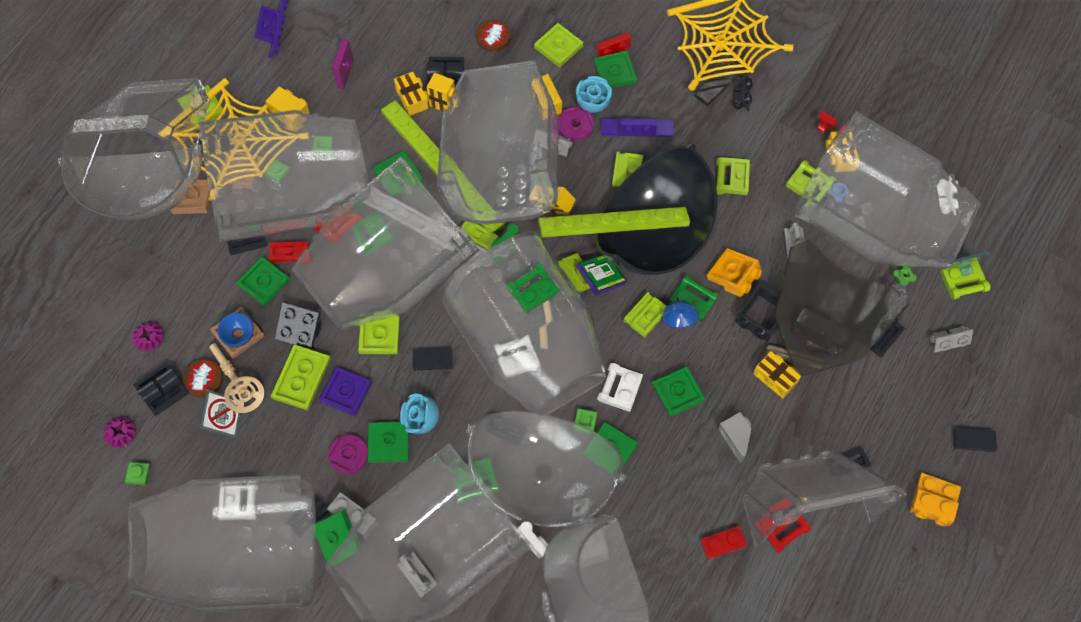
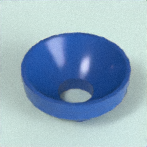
M673 301L663 311V321L671 327H688L698 320L697 309L687 301Z
M231 313L225 316L217 328L219 339L225 345L234 348L247 344L254 333L252 321L242 313ZM236 330L243 331V336L239 339H235L232 336Z

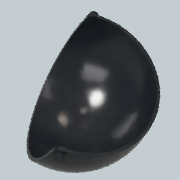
M690 143V145L674 147L657 154L637 168L612 195L602 213L686 207L690 219L689 226L595 233V243L598 250L614 266L641 275L665 274L689 263L706 244L712 232L717 214V188L711 169L704 158L696 151V145Z

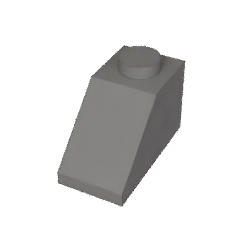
M739 412L720 423L718 431L738 461L742 462L747 452L751 423L746 416Z

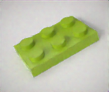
M293 345L271 394V398L308 411L331 360L330 356Z

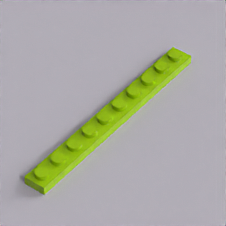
M396 100L381 109L384 117L483 228L495 234L505 227L503 220Z

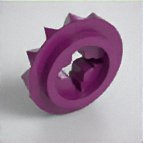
M150 321L148 323L141 322L138 328L135 327L134 334H132V342L139 350H154L163 341V330L157 323L155 324ZM145 331H147L150 334V341H148L144 337Z
M119 416L116 419L111 418V421L105 424V429L102 433L105 442L109 446L121 448L133 440L136 430L131 420ZM120 428H121V430L123 431V433H124L125 435H123V434H117V435H116V433L114 432L113 429H120Z

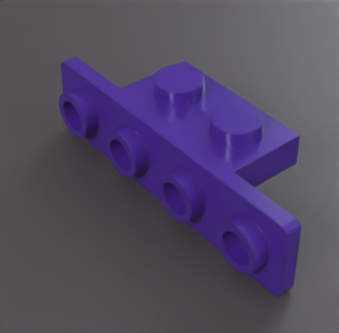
M280 0L278 10L261 6L254 38L271 43L268 54L269 58H272L274 53H278L280 47L278 39L282 36L283 29H281V24H284L286 15L283 13L288 7V0Z
M602 118L601 135L673 137V120Z

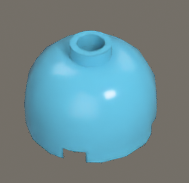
M590 76L584 81L581 80L577 85V102L583 110L589 113L601 112L607 108L611 101L612 88L604 78Z
M417 393L410 395L408 402H404L401 408V424L405 425L407 432L414 434L428 433L438 423V405L431 397Z

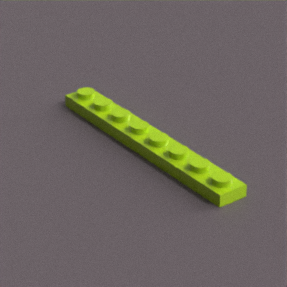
M686 207L545 217L538 220L541 237L689 226L690 223Z

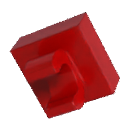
M822 111L818 116L820 124L817 127V131L823 135L828 128L834 131L838 120Z

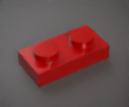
M625 33L596 44V56L601 57L626 51L631 46L630 34Z
M308 242L270 243L269 260L271 263L308 262Z
M740 526L700 540L707 560L747 546Z

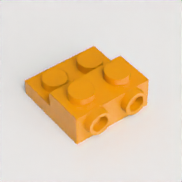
M727 248L709 271L707 278L714 283L724 286L725 291L742 297L744 293H749L751 283L754 279L760 278L762 270L759 260Z
M921 473L909 512L915 513V516L921 519L929 518L934 520L938 525L950 526L955 520L961 486Z

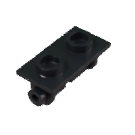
M744 73V77L737 76L734 80V92L736 94L733 97V106L738 110L746 107L747 111H749L750 104L752 103L750 89L753 88V82L747 73Z

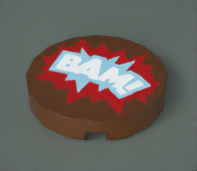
M499 20L485 21L476 30L477 43L482 49L489 52L503 50L510 42L509 27Z
M207 359L191 363L183 374L185 389L192 396L198 398H205V396H209V393L215 394L223 383L220 367L214 361Z

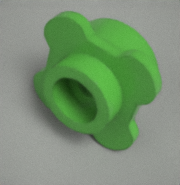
M907 265L903 266L900 270H895L893 273L896 281L901 286H906L917 278Z

